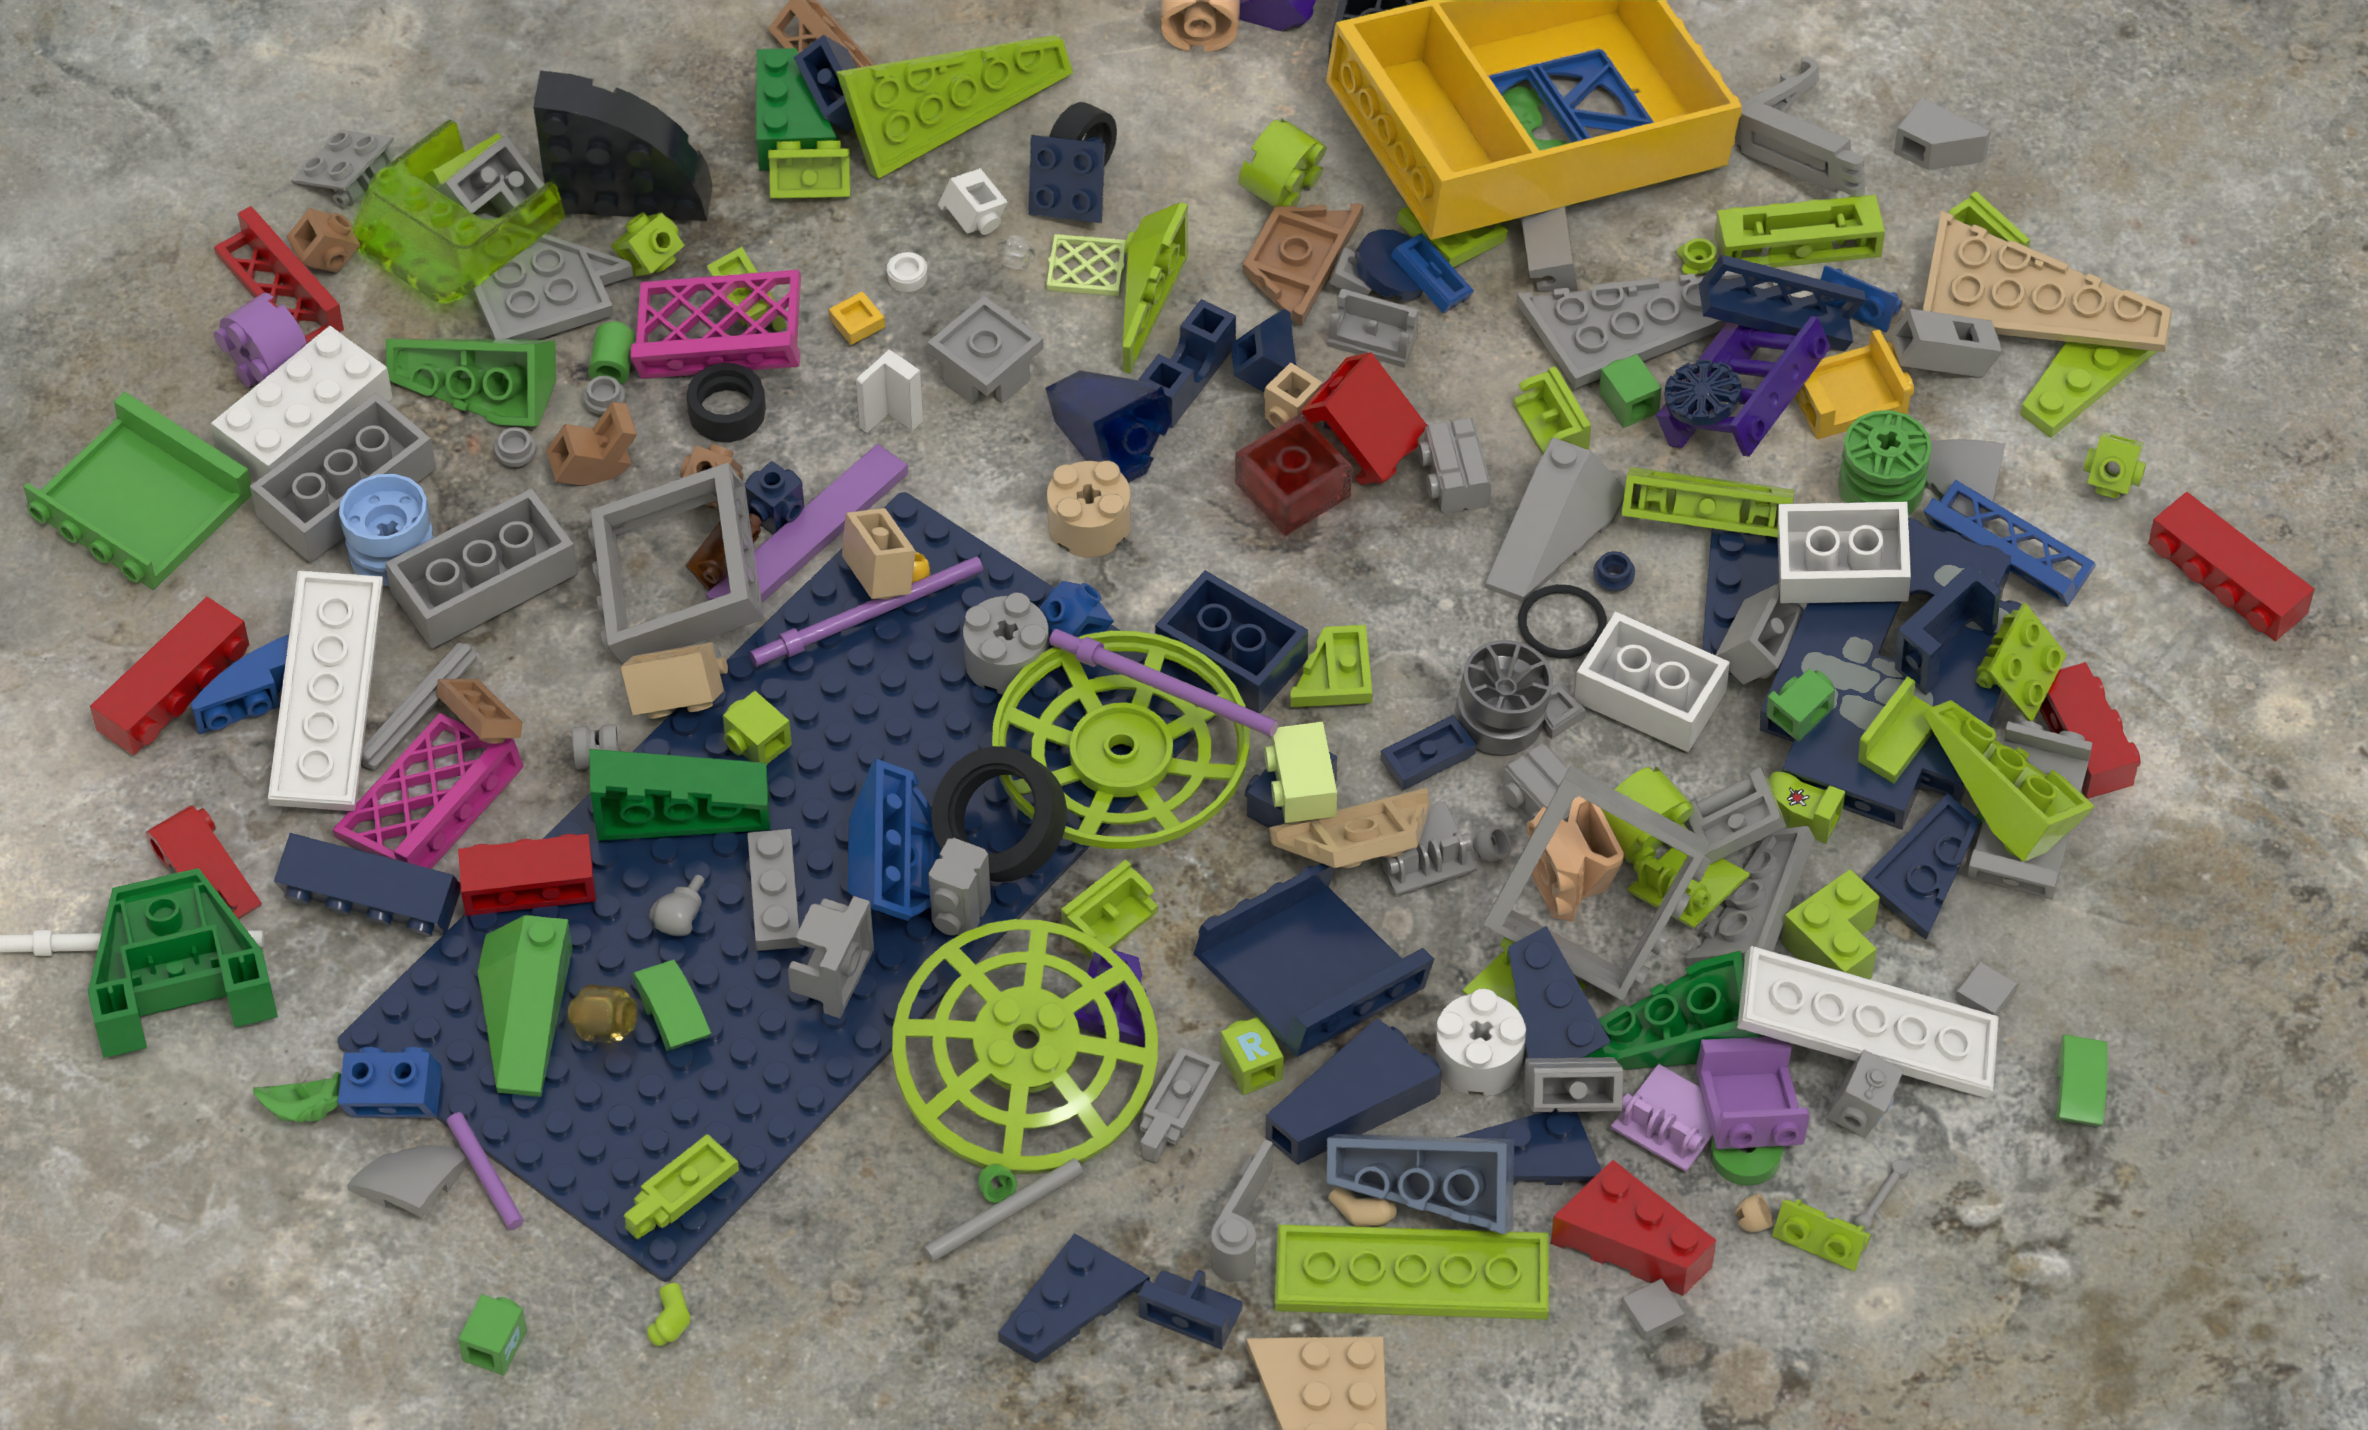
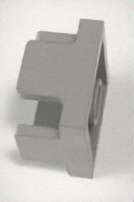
M982 296L927 342L928 353L938 359L943 365L945 385L971 404L979 399L978 390L987 396L996 389V398L1002 403L1007 401L1029 382L1030 360L1044 349L1041 336L986 296Z
M853 896L849 906L828 899H822L820 905H811L796 936L799 944L814 948L815 950L808 965L792 961L788 968L790 990L821 1001L824 1014L841 1018L874 950L870 901Z

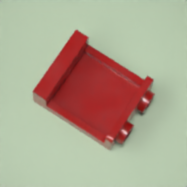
M1372 352L1346 357L1301 410L1309 423L1327 422L1361 466V471L1355 477L1359 485L1373 482L1381 484L1390 479L1397 471L1395 466L1402 457L1410 454L1417 448L1418 438L1425 431V427H1427L1425 421Z

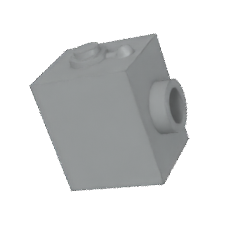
M1863 1050L1845 1074L1826 1118L1866 1138L1874 1126L1881 1121L1883 1115L1891 1108L1894 1100L1893 1094L1904 1070Z

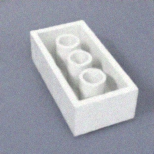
M328 326L211 422L216 449L248 468L250 478L256 482L376 392L389 402L393 396L388 369L333 327Z

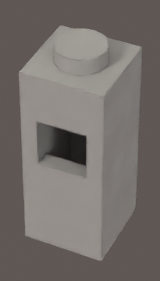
M1909 308L1889 334L1899 365L1904 367L1982 378L2003 352L1992 321Z

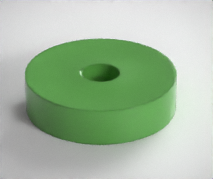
M1712 1137L1710 1157L1716 1171L1726 1180L1739 1185H1756L1769 1180L1778 1171L1782 1160L1783 1146L1749 1147L1753 1152L1744 1153L1740 1148L1716 1149L1715 1141Z

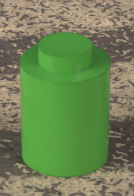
M618 321L604 323L597 327L588 368L589 376L592 379L598 376H610L621 385L628 380L632 362L630 358L631 345L636 340L632 329Z

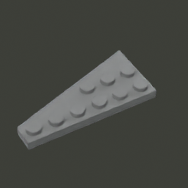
M1726 271L1721 278L1730 280L1742 275ZM1695 274L1679 275V280L1659 282L1658 278L1595 284L1592 290L1570 292L1569 288L1553 289L1552 295L1534 297L1532 292L1517 293L1516 304L1574 389L1600 379L1601 368L1606 367L1614 360H1623L1638 354L1642 361H1646L1718 332L1727 323L1726 321L1703 316L1698 285L1703 278H1696ZM1765 282L1755 285V287L1766 289L1778 284Z

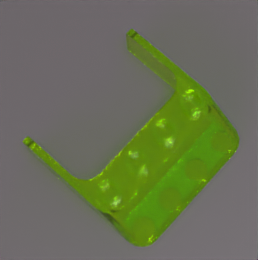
M448 119L372 177L352 226V231L360 243L357 251L438 303L455 302L465 296L565 218L557 186L552 182L546 183L507 214L496 219L477 217L429 186L428 183L426 184L423 176L465 152L458 125L452 119Z

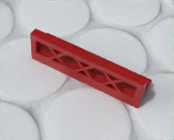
M252 206L237 213L241 232L214 246L218 258L254 298L262 293L272 295L273 298L269 302L275 308H277L276 301L278 296L295 297L297 299L295 309H287L298 325L301 320L317 322L321 326L305 336L307 344L328 326L333 327L338 332L343 331L344 326L339 303ZM246 244L253 250L251 260L234 258L230 254ZM256 271L273 273L275 275L273 284L256 283L254 281Z

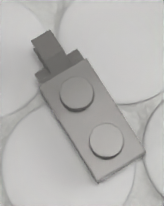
M1182 1046L1179 1048L1143 1111L1140 1131L1145 1132V1135L1140 1142L1142 1146L1140 1157L1157 1163L1168 1142L1177 1145L1180 1138L1184 1137L1221 1072V1062Z

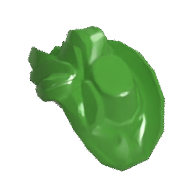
M335 1072L332 1078L308 1083L253 1087V1093L259 1102L280 1120L296 1121L298 1123L303 1121L318 1122L339 1105L341 1073Z

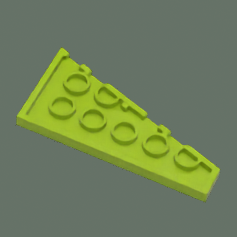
M1056 35L837 71L836 73L870 175L879 179L1073 74V70L1063 39Z

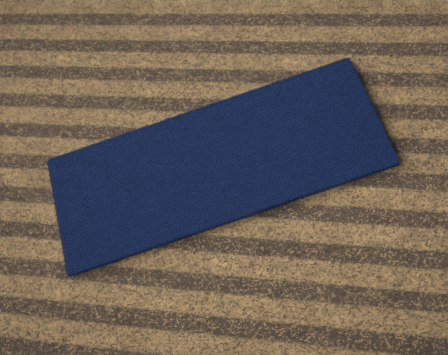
M907 492L897 494L884 508L915 549V552L925 556L930 565V576L976 556L982 563L983 572L804 647V652L787 658L784 655L755 667L749 652L778 640L779 634L793 628L797 631L873 600L842 557L841 549L726 660L728 672L720 675L724 691L712 702V707L695 712H689L687 706L677 708L632 751L636 753L750 761L743 754L736 755L725 743L723 715L734 702L743 700L756 691L790 721L792 745L766 765L769 784L770 830L598 841L591 794L589 793L543 839L556 838L564 834H589L596 901L469 916L464 914L446 934L435 942L338 1037L339 1048L345 1053H359V1050L363 1047L380 1048L385 1050L386 1053L402 1052V1049L406 1047H419L428 1050L442 1066L437 1120L450 1128L446 1122L451 1115L461 1112L487 1156L663 1282L670 1281L892 1052L893 1025L899 1002L909 981L925 960L942 945L959 936L957 934L948 935L938 930L932 923L931 908L908 921L871 909L874 950L841 1018L824 1014L821 1001L790 990L788 968L791 962L795 961L808 965L815 950L814 948L800 944V947L757 951L748 833L791 829L799 929L811 905H820L822 899H828L849 906L853 898L847 892L849 818L872 762L879 759L913 771L919 782L917 787L925 796L932 809L937 788L948 770L967 754L981 748L992 747L993 722L1003 694L997 693V689L984 685V688L978 686L967 673L963 637L966 612L971 607L977 606L985 600L1009 596L1012 593L1026 595L1031 603L1040 608L1048 598L1049 592L1054 588ZM1111 624L1106 631L1121 630ZM1049 642V649H1051L1054 646L1051 645ZM1114 652L1143 665L1147 654L1139 652ZM1164 660L1160 672L1214 695L1218 694L1199 680ZM1080 662L1088 680L1102 676L1122 675L1098 664L1092 667ZM1060 666L1045 675L1037 685L1024 695L1016 709L1040 719L1042 713L1054 699L1072 688L1063 667ZM1115 689L1098 692L1096 695L1102 705L1132 703L1136 690ZM1152 696L1148 709L1159 715L1166 724L1184 716L1171 703L1158 696ZM1080 700L1064 710L1053 725L1073 732L1077 723L1087 714ZM1216 716L1208 720L1206 724L1208 725ZM1009 724L1006 734V747L1017 749L1032 757L1033 734ZM1194 730L1173 740V758H1176L1196 737ZM1046 740L1045 761L1047 768L1051 772L1071 766L1070 748ZM1124 744L1115 745L1110 749L1116 755H1126L1133 750L1130 746ZM1011 775L1013 781L1023 779L1022 777ZM999 776L986 781L974 792L966 807L964 818L968 840L972 845L985 849L988 854L1000 853L1015 846L1026 835L1032 823V820L1016 806L1006 793ZM1081 780L1061 786L1067 796L1081 805L1090 808L1096 791L1087 787ZM1033 794L1023 795V798L1034 807ZM1138 796L1114 797L1107 812L1123 813ZM1067 810L1066 826L1078 830L1084 818ZM1102 823L1097 835H1102L1110 824ZM1062 838L1052 857L1034 873L1019 880L1009 882L990 881L991 902L983 917H980L977 927L994 922L1020 919L1090 846L1081 845ZM701 875L704 878V883L697 893L701 897L702 905L695 919L692 920L693 928L690 934L686 936H671L658 931L650 918V910L659 898L672 893L677 887L688 888L694 876ZM524 915L568 919L573 947L541 1097L497 1093L478 978V967L485 935ZM1008 931L993 933L975 939L959 949L976 965ZM945 959L932 970L921 985L911 1006L908 1019H924L943 999L952 984L961 976ZM675 960L699 1003L711 1035L707 1039L667 1051L653 1014L647 1015L632 974L667 961ZM706 1134L710 1135L738 1161L739 1171L673 1223H669L663 1228L656 1224L653 1230L638 1240L625 1229L624 1214L636 1205L634 1199L641 1192L640 1186Z

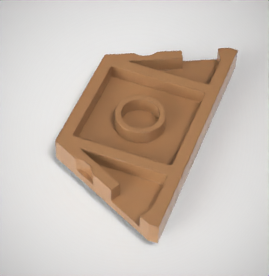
M1358 203L1350 204V210L1326 211V205H1310L1305 208L1275 206L1243 262V274L1281 310L1285 308L1290 311L1291 319L1296 324L1303 325L1331 275L1339 254L1347 246L1362 219L1363 205Z

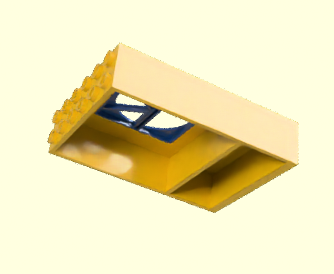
M1428 0L1336 22L1326 78L1327 84L1430 240L1726 166L1729 162L1732 147L1735 144L1738 121L1742 115L1740 100L1729 90L1720 72L1711 65L1704 55L1700 44L1694 41L1686 30L1684 22L1676 16L1668 5L1667 0ZM1548 75H1566L1582 78L1583 80L1563 98ZM1528 79L1571 143L1539 151L1502 95L1515 84ZM1599 85L1617 98L1626 116L1574 108ZM1584 127L1614 132L1591 138Z

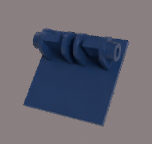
M1031 135L1028 214L1102 223L1105 143H1102L1101 138L1089 137L1086 138V141Z

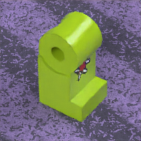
M1772 773L1769 781L1787 825L1786 828L1808 826L1815 840L1827 844L1842 816L1845 791L1830 785L1825 791L1803 783L1789 773Z

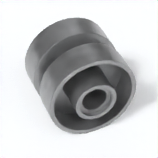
M1512 640L1491 641L1479 646L1470 654L1465 663L1454 716L1475 742L1477 749L1490 754L1510 755L1527 749L1537 740L1542 730L1553 686V674L1550 665L1534 648Z

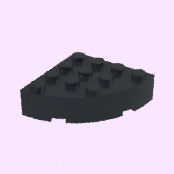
M540 70L533 108L544 184L556 199L547 206L548 212L601 215L605 217H635L641 213H645L646 216L663 213L669 219L707 221L713 185L708 164L700 150L696 151L689 144V135L678 123L659 108L616 87L611 92L592 86L593 79Z

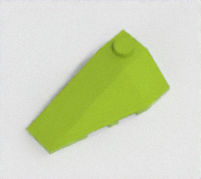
M1179 202L1144 216L1136 232L1130 231L1124 246V254L1128 255L1122 346L1123 372L1131 374L1188 258V204Z
M1952 700L1928 708L1924 713V717L1992 833L2004 843L2005 849L2011 855L2019 858L2022 862L2047 853L2094 809L2095 806L2066 778L2053 769L2048 775L2026 761L2030 754L2018 746L2015 750L1995 740L1996 733L1993 728Z

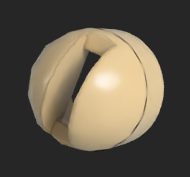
M1757 1193L1747 1197L1738 1204L1735 1214L1736 1217L1742 1218L1738 1224L1743 1230L1760 1232L1773 1226L1771 1210L1762 1194Z

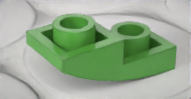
M675 960L667 961L632 974L647 1015L653 1014L667 1051L707 1039L711 1035L699 1003Z
M2066 1034L2062 1035L2056 1079H2060L2055 1120L2094 1127L2103 1125L2108 1067L2106 1041Z

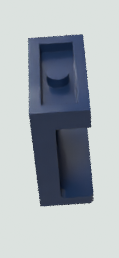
M1971 564L1966 566L1898 628L1894 669L1903 677H1910L1915 680V687L1927 695L1938 685L1941 648L1969 622H1975L1989 635L1997 629L2001 590L1997 581L1986 572L1980 573Z

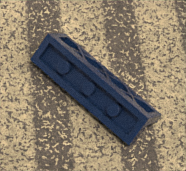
M1726 255L1720 256L1698 284L1703 316L1766 332L1797 335L1809 318L1816 316L1820 320L1831 348L1846 351L1853 343L1850 319L1866 301L1865 291ZM1726 271L1742 275L1730 280L1721 278ZM1765 282L1778 284L1766 289L1755 287V285ZM1801 291L1814 293L1801 298L1790 295ZM1836 300L1847 301L1842 308L1826 305V303Z

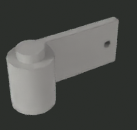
M1266 1139L1256 1155H1249L1238 1175L1241 1180L1211 1231V1266L1214 1273L1225 1281L1237 1282L1248 1278L1253 1273L1256 1265V1231L1252 1223L1245 1219V1216L1272 1172L1273 1142Z

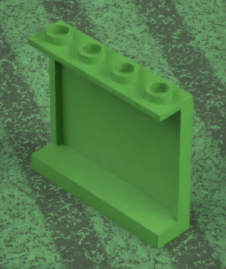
M124 391L114 401L117 418L41 490L28 482L23 487L28 502L27 509L35 520L42 524L49 523L57 528L69 542L82 544L99 561L103 563L110 562L121 569L122 573L134 583L141 582L154 590L252 496L250 490L252 484L248 468Z

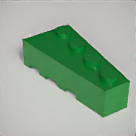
M589 749L590 794L598 841L770 830L769 784L766 763Z

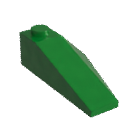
M1739 950L1698 961L1685 969L1686 975L1665 987L1660 983L1649 989L1651 995L1630 1007L1622 1005L1599 1018L1598 1020L1611 1043L1585 1058L1613 1057L1623 1067V1070L1656 1067L1658 1064L1662 1066L1697 1064L1701 1040L1764 1037V1035L1737 1028L1745 961L1742 952Z

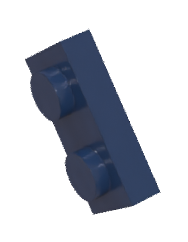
M1451 715L1382 749L1380 760L1402 790H1405L1475 755L1476 744L1456 717Z

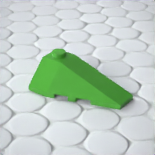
M386 339V367L391 382L425 396H433L446 401L462 411H470L483 416L487 421L497 425L539 426L556 383V341Z
M524 915L485 935L478 967V978L497 1093L542 1096L573 949L568 919Z

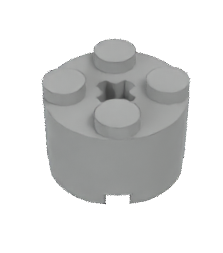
M1012 593L1009 596L985 600L977 606L971 607L966 612L963 627L965 667L972 681L982 688L986 685L997 689V693L1004 694L1008 685L1023 667L1035 661L1043 652L1049 650V633L1046 617L1022 593Z

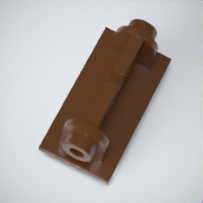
M749 513L754 544L761 532L760 526L762 521L755 514ZM721 521L718 522L685 565L708 591L720 581H723L728 575Z

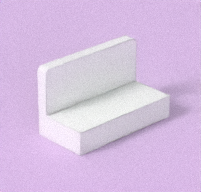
M889 349L856 380L860 429L866 433L887 415H890L911 431L923 422L920 370Z

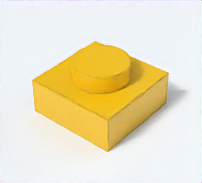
M863 291L828 309L829 320L850 345L885 328L884 316Z

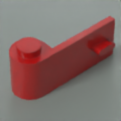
M189 805L145 832L153 852L166 868L172 866L176 873L199 868L228 907H236L232 912L238 919L262 906L253 889L213 833L216 830L215 824L204 808L197 810L194 806Z

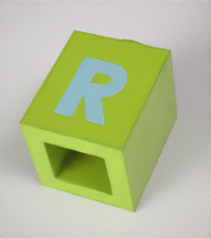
M1257 1017L1248 1021H1236L1227 1029L1221 1031V1056L1243 1096L1283 1080L1284 1056L1269 1029Z

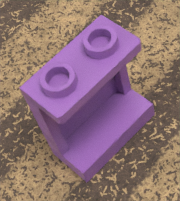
M1772 1037L1701 1040L1695 1071L1716 1149L1804 1145L1810 1115L1807 1108H1799L1788 1069L1792 1050L1789 1042Z

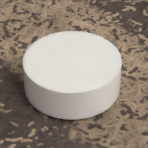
M903 252L893 256L887 264V278L891 287L901 292H913L922 288L928 278L926 261L920 255L912 252Z

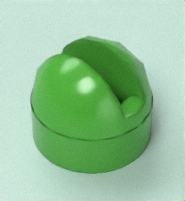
M993 1163L980 1171L978 1176V1185L981 1193L992 1203H999L1016 1191L1017 1181L1015 1176L1007 1167L1001 1164ZM994 1177H997L1001 1184L996 1189H994L991 1183Z

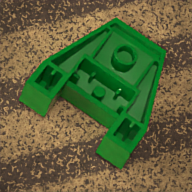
M199 868L112 888L88 988L93 1021L103 1058L147 1048L141 1016L227 996L234 1027L278 1017L263 950Z

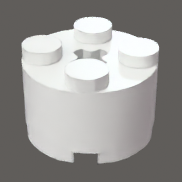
M1478 989L1473 994L1457 998L1447 1005L1437 1021L1435 1048L1436 1062L1442 1070L1441 1078L1444 1082L1460 1093L1469 1094V1091L1483 1092V1096L1498 1094L1513 1085L1519 1077L1523 1064L1526 1027L1519 1011L1507 1000L1496 996L1493 991L1488 989Z

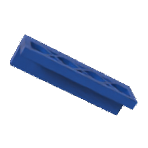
M1956 479L1941 501L1932 498L1924 510L1929 524L1942 532H1954L1966 541L1981 546L1992 545L2001 549L2005 554L2010 555L2011 573L2068 607L2096 567L2095 562ZM1959 494L1973 502L1975 516L1965 517L1950 508ZM1980 507L1989 512L1981 514ZM2001 518L2008 523L2010 536L1998 537L1985 529L1983 522ZM2014 527H2016L2024 533L2016 535ZM2036 539L2043 543L2045 557L2035 559L2020 550L2017 543ZM2049 548L2053 549L2059 554L2050 556ZM2071 560L2080 565L2081 569L2074 579L2071 580L2055 571L2052 563Z

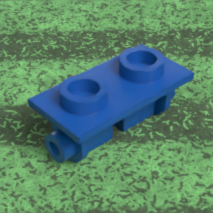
M1827 265L1824 266L1820 280L1865 291L1866 301L1852 318L1887 332L1893 314L1897 315L1903 304V300L1898 299V294L1895 292L1889 293L1843 273L1842 269L1838 268L1836 270ZM1836 300L1826 303V305L1842 308L1847 301Z

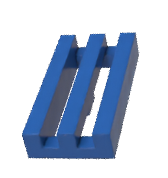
M1422 233L1397 246L1390 255L1443 314L1449 311L1451 306L1454 308L1461 301H1467L1474 292L1472 287Z

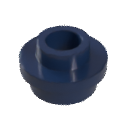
M1611 551L1603 554L1597 560L1593 569V577L1597 585L1605 590L1622 591L1633 583L1635 567L1627 555L1618 551Z

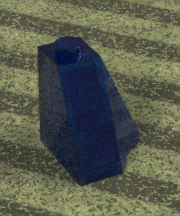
M1079 370L1045 388L1055 423L1086 461L1114 462L1128 483L1148 472L1154 460L1150 454L1160 434L1165 436L1172 422L1163 386L1158 383Z

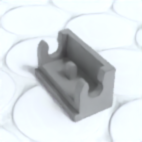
M1565 206L1522 217L1530 278L1553 277L1550 280L1536 282L1537 290L1542 292H1549L1560 288H1570V291L1577 290L1578 286Z
M1341 288L1337 299V312H1332L1330 317L1327 346L1357 355L1372 352L1379 361L1405 368L1417 340L1419 309Z

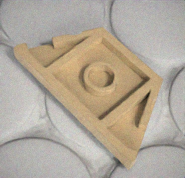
M1424 788L1337 810L1336 817L1291 822L1269 827L1271 843L1273 846L1333 868H1352L1359 866L1365 860L1381 856H1399L1405 850L1416 848L1419 845L1431 806L1429 790Z

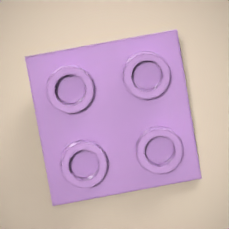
M1660 1064L1656 1066L1634 1096L1629 1093L1622 1099V1112L1611 1125L1612 1130L1685 1172L1688 1171L1713 1137L1700 1087Z

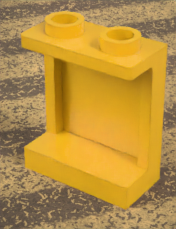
M1878 329L1871 331L1870 342L1867 346L1823 358L1794 397L1816 439L1819 440L1846 432L1848 427L1858 417L1872 411L1892 410L1908 414L1910 396L1914 394V385L1909 373L1903 372L1900 368L1893 344L1886 342L1881 331Z

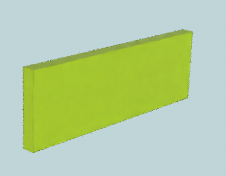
M1278 1224L1275 1311L1548 1320L1549 1233L1510 1231L1507 1234H1502L1495 1231Z

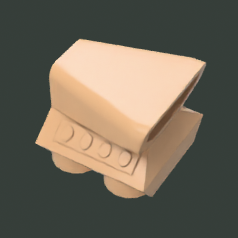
M1580 796L1576 797L1571 804L1568 823L1563 819L1561 820L1531 874L1553 918L1574 922L1582 899L1606 892L1623 863V850L1601 808ZM1544 806L1533 820L1527 822L1529 839L1546 810Z

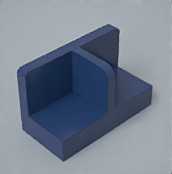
M1202 1270L1196 1272L1192 1281L1167 1271H1161L1154 1283L1145 1281L1138 1295L1139 1318L1221 1350L1243 1309L1241 1300L1206 1287V1272Z

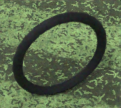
M1556 584L1533 592L1526 598L1518 614V627L1527 644L1544 655L1556 658H1572L1589 652L1607 625L1604 608L1598 599L1588 591L1571 585ZM1553 593L1577 595L1590 603L1598 617L1597 631L1591 640L1578 648L1569 650L1549 648L1538 642L1529 632L1527 614L1533 603Z

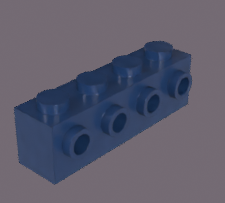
M289 833L274 878V883L285 893L284 898L302 905H309L310 900L326 903L325 908L327 910L349 916L351 910L366 914L365 918L383 926H390L392 921L407 924L406 929L408 931L426 937H431L433 931L446 934L461 892V884L453 874L294 833Z

